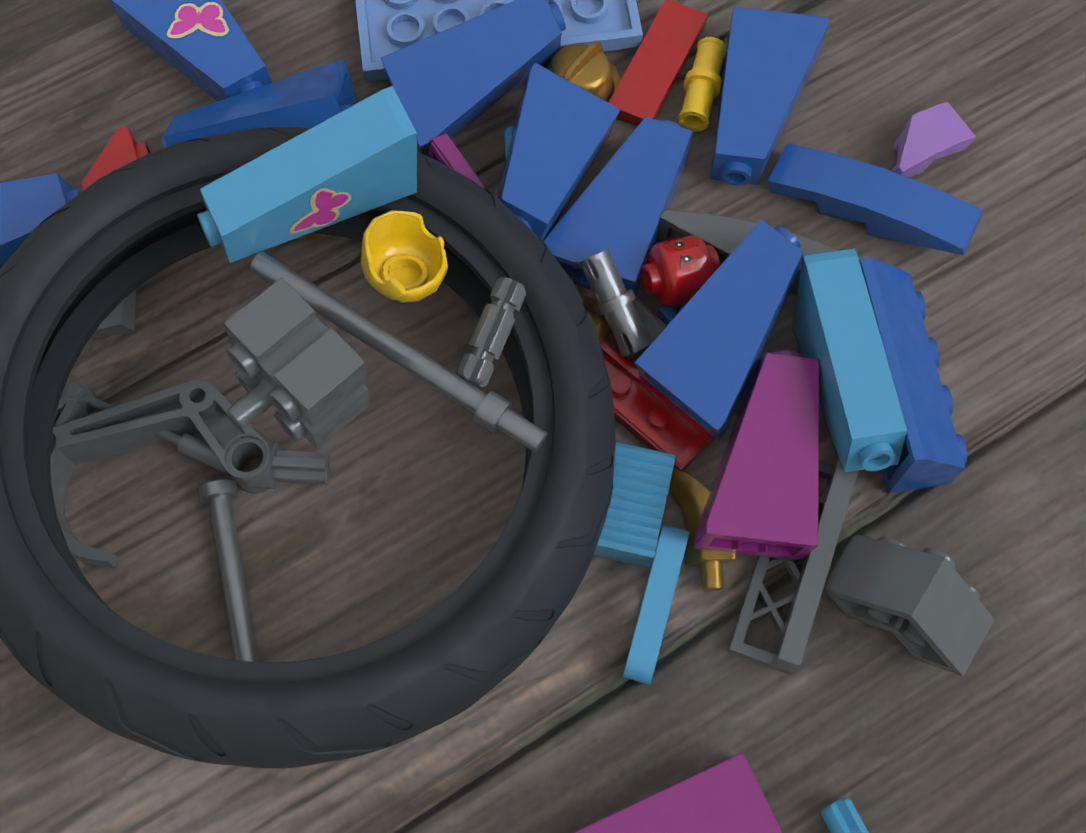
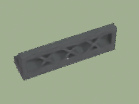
M839 457L834 465L819 460V476L826 478L827 482L823 495L818 497V547L803 558L800 570L796 567L793 559L777 558L769 562L770 557L758 556L728 653L792 675L800 667L858 471L844 473ZM785 565L795 583L792 595L773 603L762 582L765 573ZM759 595L764 608L753 613ZM789 605L783 622L777 610ZM768 614L780 635L774 654L743 643L749 623Z

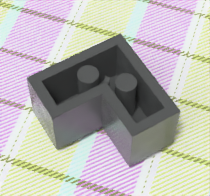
M854 534L823 588L849 618L891 631L917 661L960 676H964L995 621L980 602L978 591L965 583L955 570V562L949 556L933 548H925L923 551L907 548L898 541L886 536H881L879 540Z

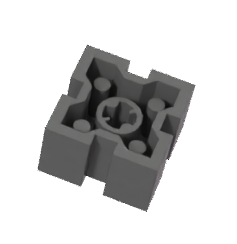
M282 277L224 322L228 338L232 344L226 352L239 369L234 373L237 380L248 392L227 410L230 418L240 428H245L274 404L278 409L274 417L285 432L297 442L302 437H305L318 450L370 406L368 388L364 385L367 381L366 362L332 328L328 330L316 318L315 310Z

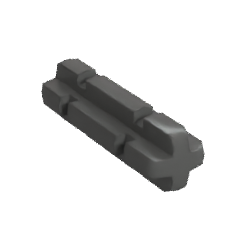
M500 277L496 280L490 294L492 304L485 305L468 344L471 347V352L464 354L458 367V375L474 386L485 387L491 378L495 368L492 361L499 359L516 320L513 318V312H519L526 296L525 286L506 277Z

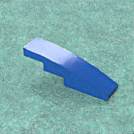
M787 143L768 179L771 193L814 201L817 204L819 214L865 223L867 233L870 236L959 255L965 254L983 216L982 209L930 185L865 162Z

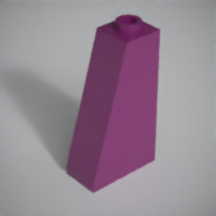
M776 351L774 353H766L753 372L694 536V548L802 560L818 547L819 359L804 358L794 351Z
M741 753L574 833H782L744 753Z

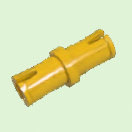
M705 37L700 39L697 44L693 68L685 76L683 87L686 95L678 119L679 124L683 128L694 132L703 131L708 127L713 99L721 91L722 79L719 75L727 50L726 44L718 38Z

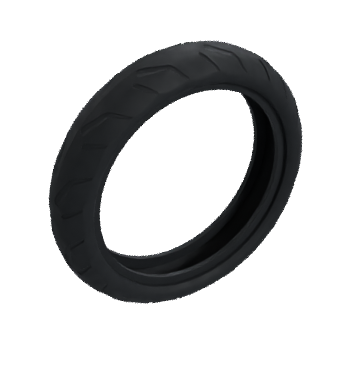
M252 128L196 138L171 145L134 160L99 178L43 220L0 269V638L20 665L34 679L75 711L97 725L160 752L211 764L284 769L354 758L401 743L444 723L471 707L515 671L547 636L575 595L591 563L605 524L613 491L616 449L614 402L595 324L574 283L547 245L526 224L483 186L424 154L417 153V193L311 233L341 236L362 241L363 234L373 218L391 210L415 212L423 217L425 228L434 237L441 236L444 240L448 269L443 282L465 300L479 318L485 305L492 304L490 294L497 279L506 277L525 286V299L519 312H513V318L516 320L502 353L514 378L520 397L523 418L548 434L537 452H533L525 447L523 484L514 511L496 544L478 568L459 588L426 615L401 630L366 646L332 656L295 662H250L223 659L171 644L156 638L123 619L99 597L82 574L68 548L57 517L52 492L50 464L52 433L61 395L72 368L97 328L122 300L145 281L170 265L199 251L211 248L197 214L207 211L200 189L311 128Z

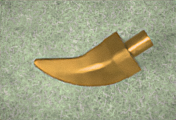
M673 468L669 491L682 508L685 518V530L690 531L685 549L686 565L701 566L703 591L724 590L723 564L737 560V553L694 548V536L710 491L689 474Z

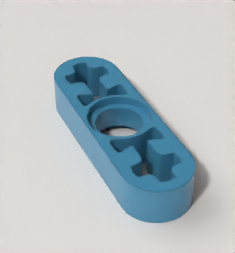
M665 524L662 526L623 678L648 685L651 684L690 531Z

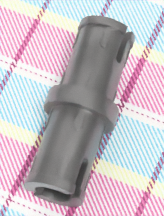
M608 248L578 262V264L582 267L598 302L594 308L598 316L604 315L620 349V354L624 357L630 355L632 350L635 353L647 347L652 341L648 338L632 303L636 299L633 290H626Z

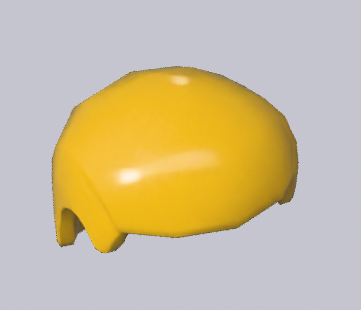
M391 210L372 219L363 234L361 268L364 276L373 288L392 301L398 300L401 303L420 301L438 290L447 273L448 265L446 251L444 250V240L441 236L434 237L425 228L423 217L418 213Z

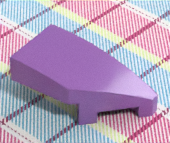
M948 102L920 111L909 118L905 124V129L894 142V150L898 152L897 164L892 169V172L906 177L921 174L933 160L966 150L976 136Z

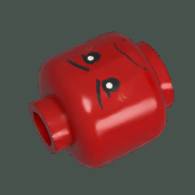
M694 235L659 242L652 246L648 254L647 264L641 267L643 287L648 295L654 294L658 301L667 308L686 305L720 267L718 254L712 245H706L702 239Z

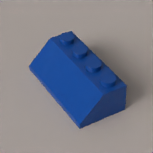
M871 257L862 258L859 261L907 427V435L898 465H891L882 469L888 494L951 484L965 469L967 448L963 437L960 434H956L951 419L953 412L951 392L948 386L942 385L937 370L939 364L938 346L933 337L928 338L924 324L926 316L924 297L920 291H915L910 273Z

